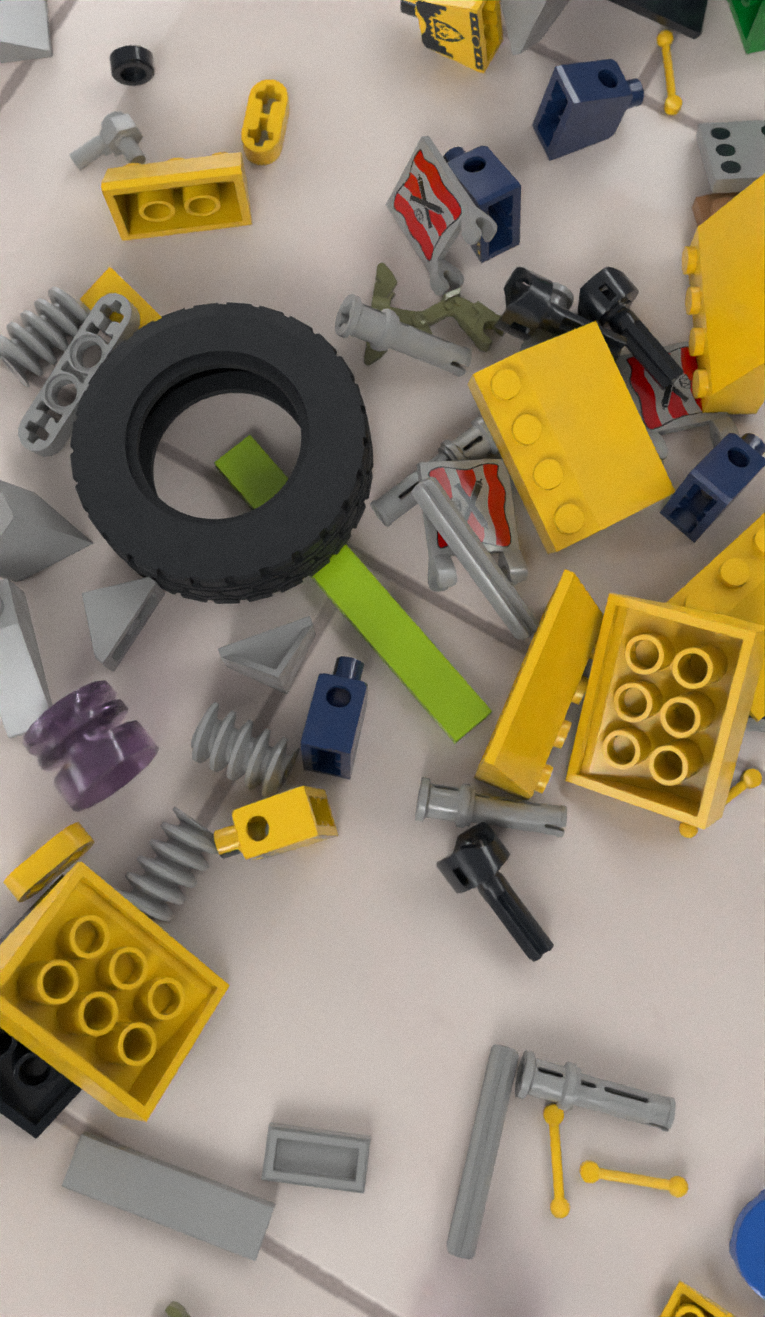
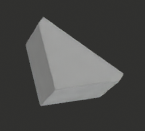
M146 577L82 593L95 658L113 672H115L165 595L155 580Z

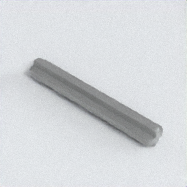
M429 477L417 484L412 490V496L513 636L518 640L530 637L536 632L539 622L438 480L434 477Z
M493 1045L491 1047L446 1244L448 1253L462 1259H472L475 1255L519 1058L518 1052L515 1049L503 1045Z

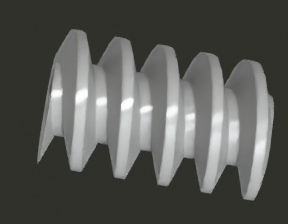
M55 286L48 290L51 303L41 298L34 302L38 316L28 310L20 313L25 328L11 321L6 325L11 340L0 335V359L26 387L30 385L24 372L29 370L41 377L44 374L39 364L41 358L55 365L57 360L52 349L57 347L65 352L69 346L66 337L70 335L74 338L80 329L79 326L84 323L89 315L72 296Z
M214 702L203 715L191 740L193 760L203 763L210 757V769L219 772L228 765L227 778L236 781L245 774L244 784L246 788L253 790L263 782L262 796L265 798L274 796L286 782L296 762L300 748L291 756L287 755L288 739L284 737L274 747L269 746L271 731L267 728L257 738L252 737L253 721L248 720L239 730L234 728L236 712L231 711L222 721L217 719L219 704Z
M176 807L172 810L180 820V824L174 825L163 822L161 828L169 838L168 841L164 842L156 839L149 841V844L157 854L155 859L141 855L137 858L145 873L143 875L131 872L126 873L125 877L133 887L132 891L127 892L115 888L116 891L145 915L166 922L171 921L174 917L166 902L180 905L185 901V896L178 885L193 888L197 884V880L190 871V868L201 871L208 869L209 864L201 854L202 851L218 854L213 838L214 834Z

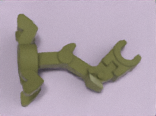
M385 263L378 264L371 307L380 311L386 308L393 310L399 316L400 322L432 334L430 326L447 317H453L474 342L475 346L484 352L490 349L493 341L483 330L492 329L501 337L505 334L504 331L494 326L501 315L496 314L479 301L474 304L461 297V288L443 294L440 302L423 311L390 307L391 300L395 297L393 290L397 286V280ZM366 342L365 365L368 366L378 361L387 350L378 352L370 347L369 342Z

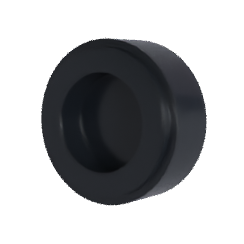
M127 45L115 49L110 54L111 75L117 82L127 86H138L147 83L153 78L155 74L153 55L148 49L137 45Z

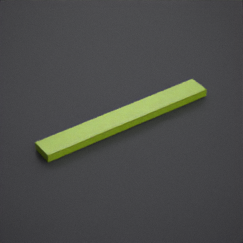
M248 435L214 462L217 470L252 510L270 500L289 479L251 435ZM345 544L337 555L333 554L329 558L330 562L311 577L312 580L453 743L456 744L492 713V710Z

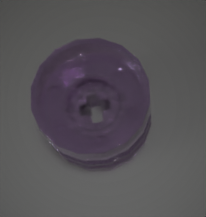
M106 680L87 684L60 699L47 709L23 736L22 744L30 754L38 756L37 764L42 770L51 771L61 768L54 778L53 785L70 808L76 812L89 809L119 791L139 775L151 763L159 751V746L140 722L134 720L121 724L127 716L129 708L121 699L115 700L117 692Z

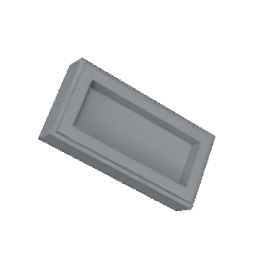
M270 1122L261 1180L364 1194L371 1136Z

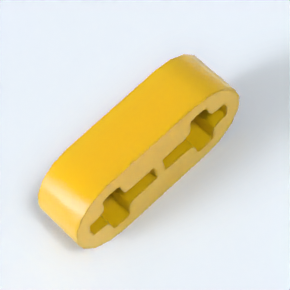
M264 79L257 82L249 93L241 131V140L246 158L257 165H268L275 162L282 152L290 106L288 92L279 81ZM269 99H275L276 102L271 104L270 113L265 114L263 105H267ZM262 130L267 131L268 140L264 141L263 146H255V143L260 141Z
M75 822L56 834L5 878L3 883L19 903L24 902L40 892L69 868L95 842L79 822Z

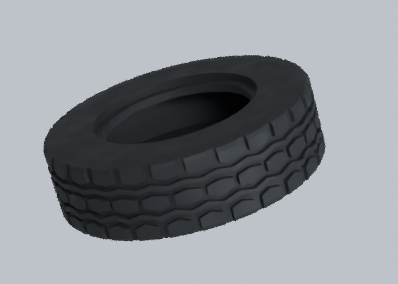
M217 302L196 305L186 310L183 308L164 315L155 322L151 321L132 333L133 336L122 341L108 355V359L105 363L100 364L90 379L87 391L83 392L75 413L77 420L73 422L70 447L73 449V453L70 454L73 479L78 482L75 488L83 509L88 512V518L101 536L120 558L143 578L150 577L163 590L173 595L181 593L183 598L207 603L208 600H213L215 604L240 603V600L252 602L272 597V593L278 591L283 593L303 583L302 579L308 575L311 577L330 562L329 558L333 554L337 555L351 538L350 532L352 528H357L366 508L364 501L369 499L373 473L371 472L374 467L373 448L365 404L359 386L354 382L355 377L343 357H337L336 349L320 333L315 334L312 327L293 316L288 318L284 316L283 312L264 306L255 307L247 303L226 302V304H219ZM244 393L268 399L279 405L293 417L301 429V447L297 463L284 486L263 505L242 515L230 518L206 519L177 511L158 497L153 470L159 442L169 425L190 406L220 394Z

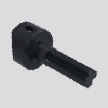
M607 266L580 288L577 315L592 322L596 321L598 325L605 328L610 326L613 332L626 337L625 347L658 386L664 390L676 382V379L684 371L636 314L629 309L639 290L622 271Z
M516 267L503 288L506 309L494 326L501 331L526 341L538 327L549 333L562 335L592 323V321L566 310L565 307L555 302H551L553 282L526 268ZM598 325L613 359L616 361L620 357L621 349L626 345L627 338Z
M480 822L457 837L453 853L436 862L437 868L457 894L477 887L478 892L490 905L527 957L532 959L533 962L541 959L544 953L550 951L554 944L512 889L503 874L499 872L510 856L509 851L490 825ZM480 839L482 840V842H483V844H484L483 847H482V845L479 843V840H480Z

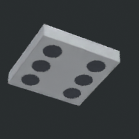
M765 120L698 124L696 140L713 194L742 192L765 173Z

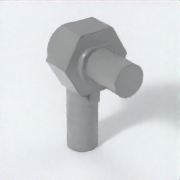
M120 111L112 112L103 119L100 135L92 138V140H89L69 154L79 170L99 158L102 154L109 155L112 152L115 156L123 154L128 163L144 164L146 161V157L138 146L143 138L141 132L129 114H124Z

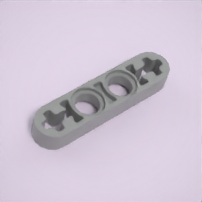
M109 293L96 302L29 407L18 427L19 440L26 449L45 457L57 454L64 447L72 434L73 422L77 420L75 413L83 392L87 391L90 379L100 364L105 363L108 355L122 341L129 339L133 336L132 333L138 330L140 325L138 309L123 295ZM113 311L124 316L120 324L109 319ZM100 330L112 338L109 343L97 335ZM92 345H99L102 350L100 361L93 367H84L82 363L84 351ZM67 384H75L77 389L75 400L70 405L61 407L58 403L60 389ZM49 409L62 416L60 421L47 414ZM39 427L44 428L49 433L45 441L36 435Z

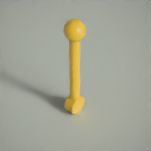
M662 30L657 35L656 42L662 48L667 98L663 108L667 114L676 115L681 109L682 99L676 95L670 48L674 36L671 31Z
M756 769L743 771L740 781L729 789L725 805L745 789H753L759 786L762 782L761 773ZM681 822L679 824V832L686 838H692L698 833V827Z
M551 1103L543 1109V1118L549 1124L554 1199L550 1203V1211L553 1216L562 1219L570 1212V1203L564 1197L559 1124L564 1119V1112L558 1109L557 1104Z
M592 1160L582 1162L579 1168L582 1179L587 1183H595L599 1179L668 1190L672 1196L677 1198L685 1196L688 1192V1183L681 1176H673L668 1180L599 1168L598 1164Z

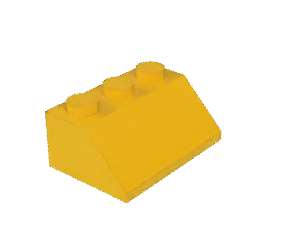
M217 152L211 156L188 159L176 157L164 162L148 164L129 163L122 167L108 168L101 181L103 196L122 241L252 225L247 177L242 152Z

